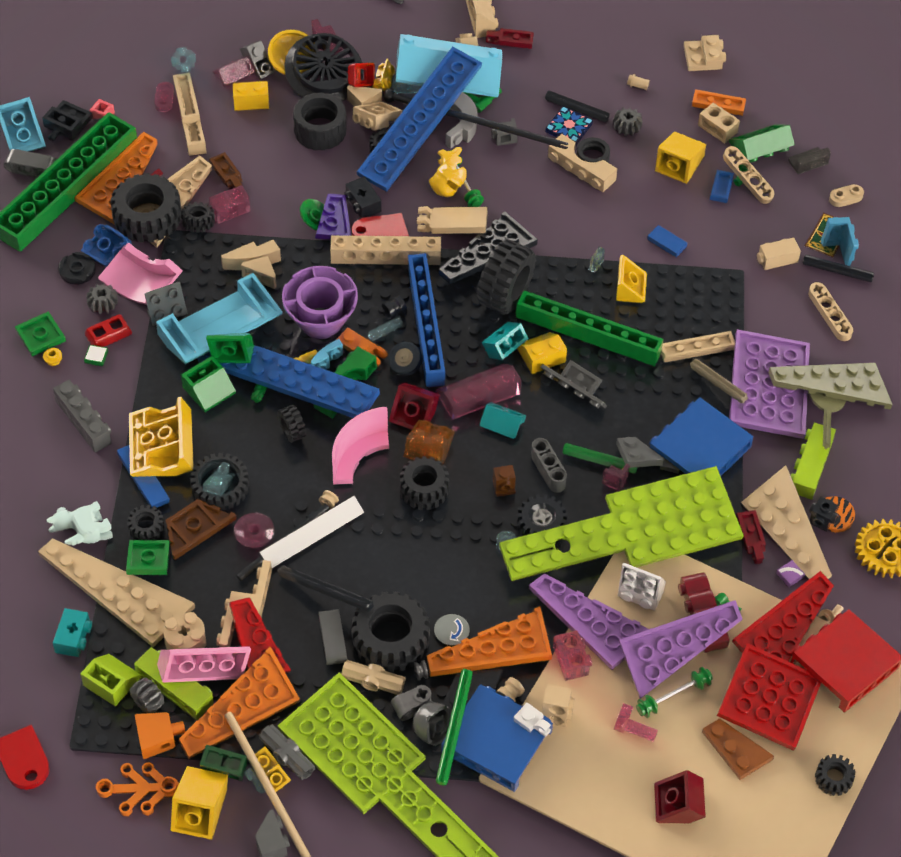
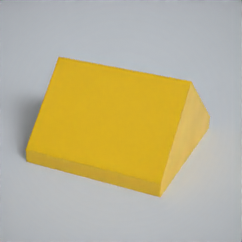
M624 255L620 256L616 301L643 303L645 302L647 273Z

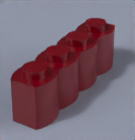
M705 572L681 577L678 590L679 594L684 596L686 600L684 601V607L687 613L693 615L717 607ZM728 632L704 649V653L728 648L730 642Z

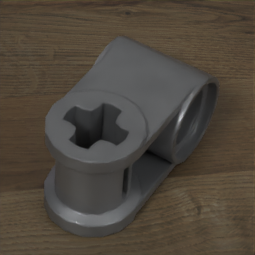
M420 685L395 696L391 700V704L399 719L406 721L412 718L424 703L432 702L431 690L425 685Z

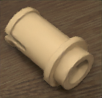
M633 74L629 75L627 85H630L631 88L634 86L647 91L650 80Z

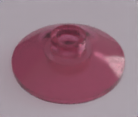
M249 513L237 521L234 528L235 537L239 543L246 547H261L272 539L274 525L266 515Z

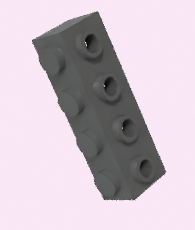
M69 379L53 388L56 403L95 453L112 444L110 433L112 432L109 425L101 421L99 412L91 408L90 401L87 397L84 398L81 395L82 392L77 384L73 385Z

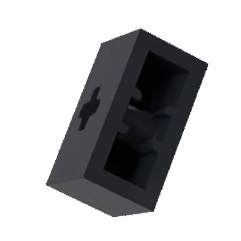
M365 176L345 184L346 192H344L346 200L351 202L354 212L359 214L361 218L370 217L381 212V199Z

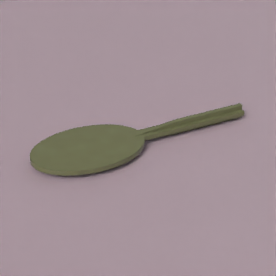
M816 392V394H810V398L819 409L824 411L823 447L827 449L830 448L831 413L841 410L846 401L825 397L824 393Z

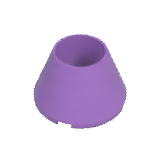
M313 266L298 271L285 284L282 292V302L287 314L305 334L315 339H327L337 334L355 310L358 301V292L353 280L346 273L342 274L336 271V268L328 266ZM317 308H326V310H314V309H317Z

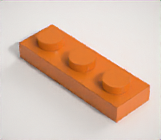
M695 89L692 107L706 109L709 105L715 103L730 114L743 116L746 99Z

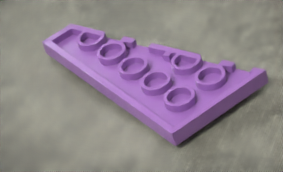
M545 573L529 585V589L611 670L625 660L619 640L649 630L640 625V622L632 621L622 616L621 612L595 599L591 600L585 597L584 593L578 590L577 592L566 587V584Z
M736 600L619 640L640 699L743 620Z

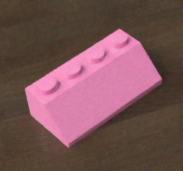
M219 647L161 650L157 666L162 682L238 679L244 674L251 648Z

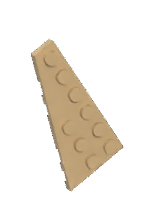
M198 156L168 178L169 182H172L179 191L181 210L184 209L185 205H188L212 171V165L201 156ZM144 203L136 206L133 210L147 213L158 209L160 206L153 203ZM158 239L154 240V242L150 243L153 244L156 248H158L162 240L158 241Z
M785 465L741 503L747 511L756 510L762 528L805 573L808 579L812 578L819 571L829 579L832 574L788 468Z

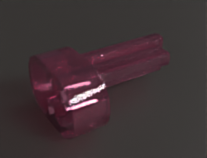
M623 703L613 730L624 733L625 730L654 742L658 730L629 719L633 706Z

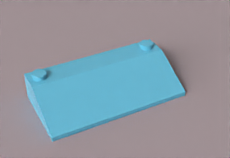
M400 34L397 49L396 82L423 86L449 50L455 47L482 62V67L463 92L492 97L499 96L502 50Z
M251 273L237 281V292L180 321L176 319L173 313L157 321V334L166 347L187 364L210 352L206 340L207 335L247 333L282 315L283 312L255 274Z

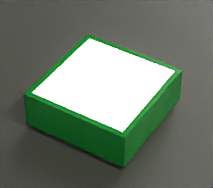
M89 345L84 362L103 367L108 354V348Z

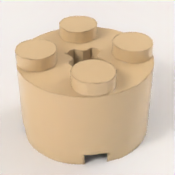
M194 612L179 613L165 621L163 633L167 650L204 648L206 646L204 624Z

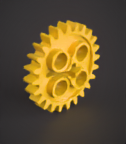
M882 519L881 524L874 520L873 525L867 523L866 528H861V532L858 533L855 541V553H858L857 560H862L861 566L868 565L867 571L875 570L874 575L881 572L882 578L886 574L893 578L894 573H896L900 577V522L894 525L892 519H890L889 523Z

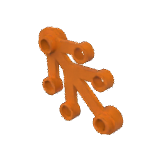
M146 762L142 765L143 775L152 777L157 782L148 783L133 769L130 763H124L120 768L122 776L130 778L136 784L113 785L109 779H101L96 784V791L102 798H107L117 793H135L126 802L120 804L119 810L122 816L131 815L132 808L149 792H157L149 801H144L140 806L142 814L148 816L154 812V806L164 797L174 796L179 782L171 776L164 777L154 768L152 763ZM148 767L152 768V770L149 772L145 771V769ZM126 768L131 769L129 772H124ZM167 786H172V787H173V788L170 789V790H166V789H165ZM104 788L109 789L107 792H102ZM145 806L151 807L149 810H144ZM124 807H129L128 811H123L122 809Z

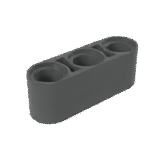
M11 149L4 162V168L12 173L38 178L57 159L48 155Z
M537 438L532 442L531 458L549 489L557 493L562 492L566 487L567 473L549 442L544 438Z
M339 609L319 612L326 664L345 663L347 654Z

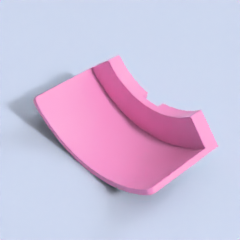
M128 243L122 247L98 279L105 283L106 286L111 285L121 296L147 305L144 293L173 284L183 270L170 259H155L151 261L148 259V255Z
M387 407L365 411L351 419L341 429L335 439L332 451L333 485L353 484L354 472L359 465V461L364 456L367 457L376 451L389 449Z

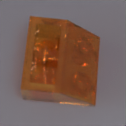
M418 420L407 436L404 457L412 460L416 457L422 459V456H426V459L433 457L435 461L439 460L443 464L451 446L455 430L449 429L446 426L432 424L427 420Z

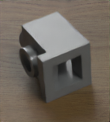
M514 118L510 122H501V124L517 128ZM491 129L492 139H495L497 146L517 143V135Z

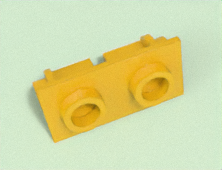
M388 58L385 63H381L378 66L372 88L382 89V91L390 89L395 68L391 65Z

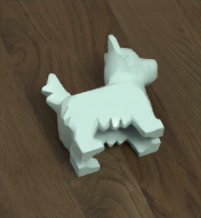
M97 501L72 512L67 511L64 507H60L57 509V513L47 519V522L53 523L48 529L49 532L53 533L69 528L75 529L77 534L64 542L68 545L74 546L82 542L90 544L99 540L113 538L110 531L111 524L106 518L103 522H99L102 520V516L99 511L101 508Z

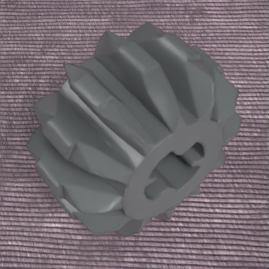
M623 107L622 110H617L613 117L614 130H618L619 134L624 133L625 137L627 134L633 136L634 133H638L643 123L641 113H638L637 109L631 110L630 107L629 109Z
M96 283V288L90 287L86 298L87 305L92 309L93 313L98 311L101 315L104 311L109 313V309L115 310V305L118 304L116 289H113L111 285L106 286L105 283L102 286Z
M143 678L130 688L133 702L143 712L153 713L164 704V696L152 680Z

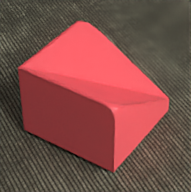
M98 99L90 109V112L93 115L92 119L103 118L108 112L114 114L115 110L113 104Z

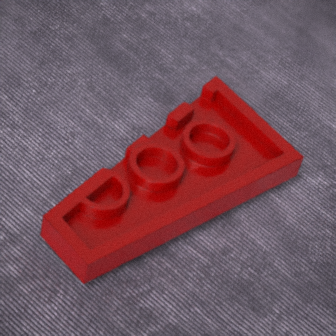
M250 597L230 602L229 606L240 646L251 648L246 665L247 670L271 647L285 673L290 672L289 665L283 659L281 651L274 643L269 630L266 629Z

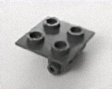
M180 282L144 293L148 306L147 314L151 318L153 326L156 325L157 321L172 313L176 318L188 314Z

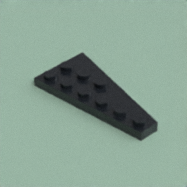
M504 211L498 220L495 219L492 225L486 229V233H479L469 242V246L466 249L462 248L458 256L451 258L439 269V275L449 284L455 283L483 270L486 262L489 260V256L500 242L512 240L525 247L532 248L537 245L538 239Z

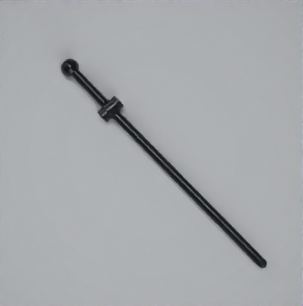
M386 89L383 92V98L387 102L395 100L409 104L413 99L396 94L393 89ZM449 109L445 114L562 149H567L568 147L564 145H569L564 141Z

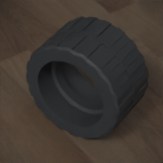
M312 93L304 96L294 106V134L301 145L308 149L322 151L332 149L344 140L347 130L346 108L343 102L336 96L328 93ZM315 118H326L332 121L326 125L308 123V121Z

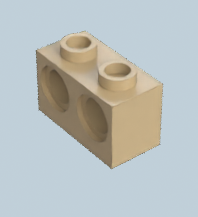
M712 103L700 113L698 126L725 144L738 133L740 120L729 114L722 107Z
M547 684L542 714L548 717L553 725L566 727L567 720H571L575 698L571 697L572 689Z

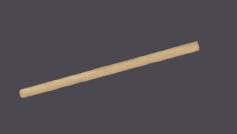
M226 713L224 716L301 857H311L233 713Z

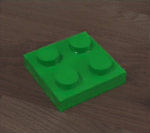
M49 311L15 326L17 334L32 357L66 342L64 334Z
M129 540L126 574L167 575L170 540Z

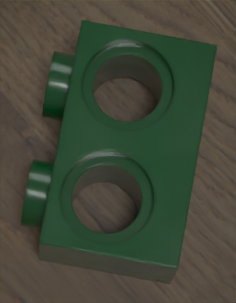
M206 745L200 767L203 770L227 774L228 778L242 781L248 759L245 755Z

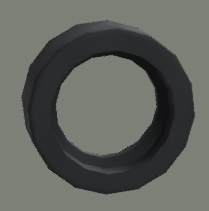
M586 138L578 144L576 155L586 162L604 160L609 163L610 147L600 138ZM598 150L603 156L592 159L586 157L583 152Z

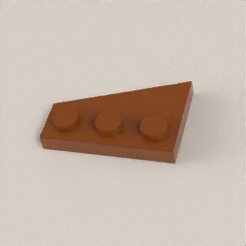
M720 718L702 730V733L739 780L774 759V755Z

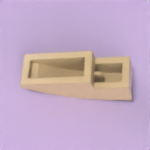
M274 240L259 246L251 242L221 255L222 268L224 270H241L243 262L268 256L271 264L281 261L280 248Z

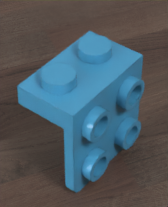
M828 218L821 238L822 246L840 245L844 263L847 266L851 265L855 258V251L859 247L858 239H855L854 225L851 224L850 218Z

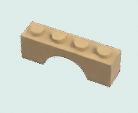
M561 134L556 139L567 142L569 145H564L568 147L567 149L549 145L548 158L551 161L564 167L565 170L575 174L579 179L586 181L595 189L604 192L616 181L617 168L604 160L599 162L581 160L575 154L576 142Z

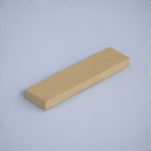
M728 331L663 343L661 355L665 363L734 350L735 340L732 332Z

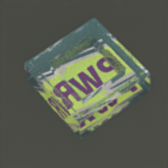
M599 246L590 258V271L596 272L603 263L604 248Z

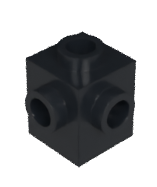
M820 497L818 502H813L809 509V513H811L810 524L827 532L830 525L835 524L838 519V505L830 499Z

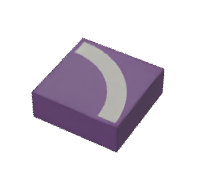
M793 560L779 568L776 572L788 587H791L805 576V573Z

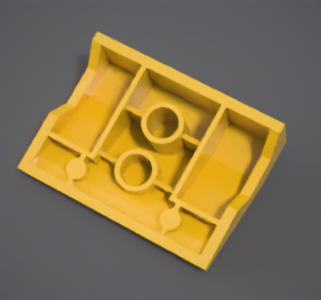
M182 397L177 398L175 406L164 410L147 407L129 413L130 475L132 477L177 476L193 471L191 408Z

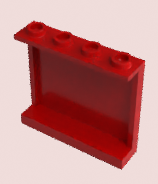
M848 609L843 614L839 613L832 623L825 624L818 634H812L804 645H798L791 653L793 656L790 662L795 664L798 661L841 700L838 708L845 713L899 669L901 654Z

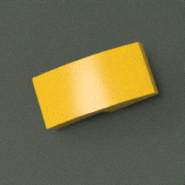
M266 746L255 753L275 792L291 781Z

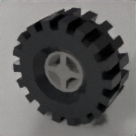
M537 494L535 499L532 496L528 497L527 502L524 500L522 506L518 509L517 529L518 531L520 530L521 537L563 526L567 523L565 506L562 507V502L560 500L556 502V498L553 496L549 499L547 494H544V497H540V494Z

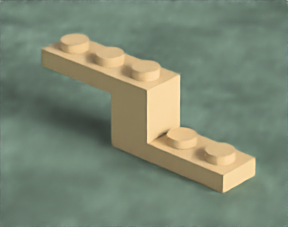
M263 560L262 567H258L257 579L259 580L258 585L254 584L253 594L231 591L230 599L227 598L225 602V610L227 612L226 616H222L221 628L223 629L221 634L218 633L217 646H231L235 624L229 606L230 602L250 597L262 618L272 574L271 561Z

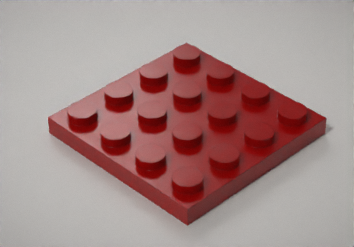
M747 643L717 716L794 751L821 682L808 670Z

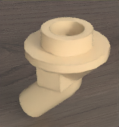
M837 604L832 611L823 609L819 612L818 617L832 623L833 619L843 611V607Z

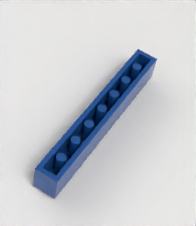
M426 253L408 255V272L426 387L444 386L445 367Z

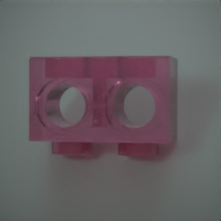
M578 630L554 636L553 648L565 681L589 675L592 660L589 654L586 655V644L584 638L579 636Z

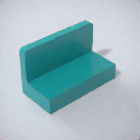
M491 402L486 404L480 426L514 439L520 424L524 423L526 415Z

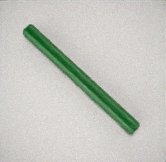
M463 669L461 671L436 777V783L445 786L448 783L473 672L471 670Z

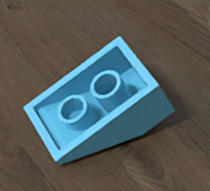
M30 97L0 105V123L9 150L18 149L30 152L46 147Z

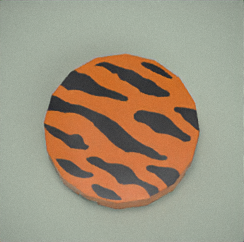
M826 497L825 499H830L838 505L837 513L839 514L835 524H831L828 529L835 533L846 531L854 522V507L842 497Z

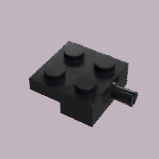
M63 100L56 108L52 106L42 119L44 127L53 131L48 136V139L53 142L58 135L74 140L93 118L91 112Z

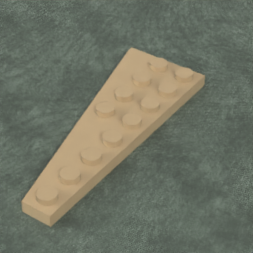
M51 539L38 551L39 556L152 647L164 638L163 630L165 621L168 618L179 613L191 612L195 608V604L192 601L137 576L127 575L126 571L55 539Z

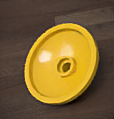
M285 30L276 34L268 46V58L272 66L278 72L285 75L284 65L288 51L298 40L309 35L298 30ZM296 61L297 64H302V63H304V62ZM309 69L299 70V72L302 74Z

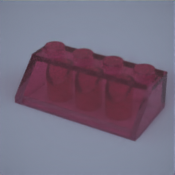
M501 364L436 389V392L440 394V399L453 420L484 408L488 403H497L521 394L522 380L513 366Z

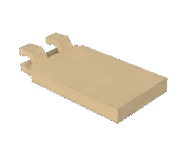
M424 206L418 209V214H420L417 217V224H420L417 228L418 232L431 231L432 234L486 233L487 207H441L430 209L428 206Z

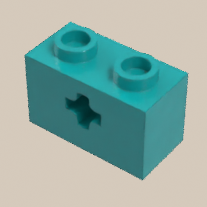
M507 322L485 339L482 344L489 358L503 360L529 338L521 323Z
M64 608L53 640L55 653L79 657L81 650H84L86 646V634L90 633L92 628V621L89 619L88 612Z

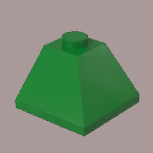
M251 334L207 335L206 340L211 356L219 363H251L254 349Z

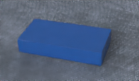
M721 170L716 171L710 200L727 203L734 173Z
M659 225L647 237V240L675 257L687 247L686 241Z

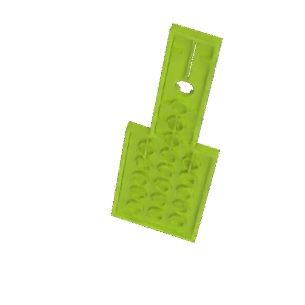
M717 466L608 494L605 499L610 510L609 514L500 542L499 547L510 579L514 581L625 551L629 565L637 568L741 540L744 536ZM560 539L568 541L570 550L565 553L555 548L556 541Z
M340 672L278 725V730L287 739H292L299 746L301 752L363 814L380 801L436 857H499L412 772L425 760V755ZM435 823L445 824L448 829L447 833L442 837L434 836L431 833L432 825Z

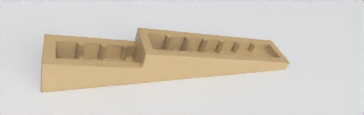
M190 73L173 75L189 156L205 154L206 144Z

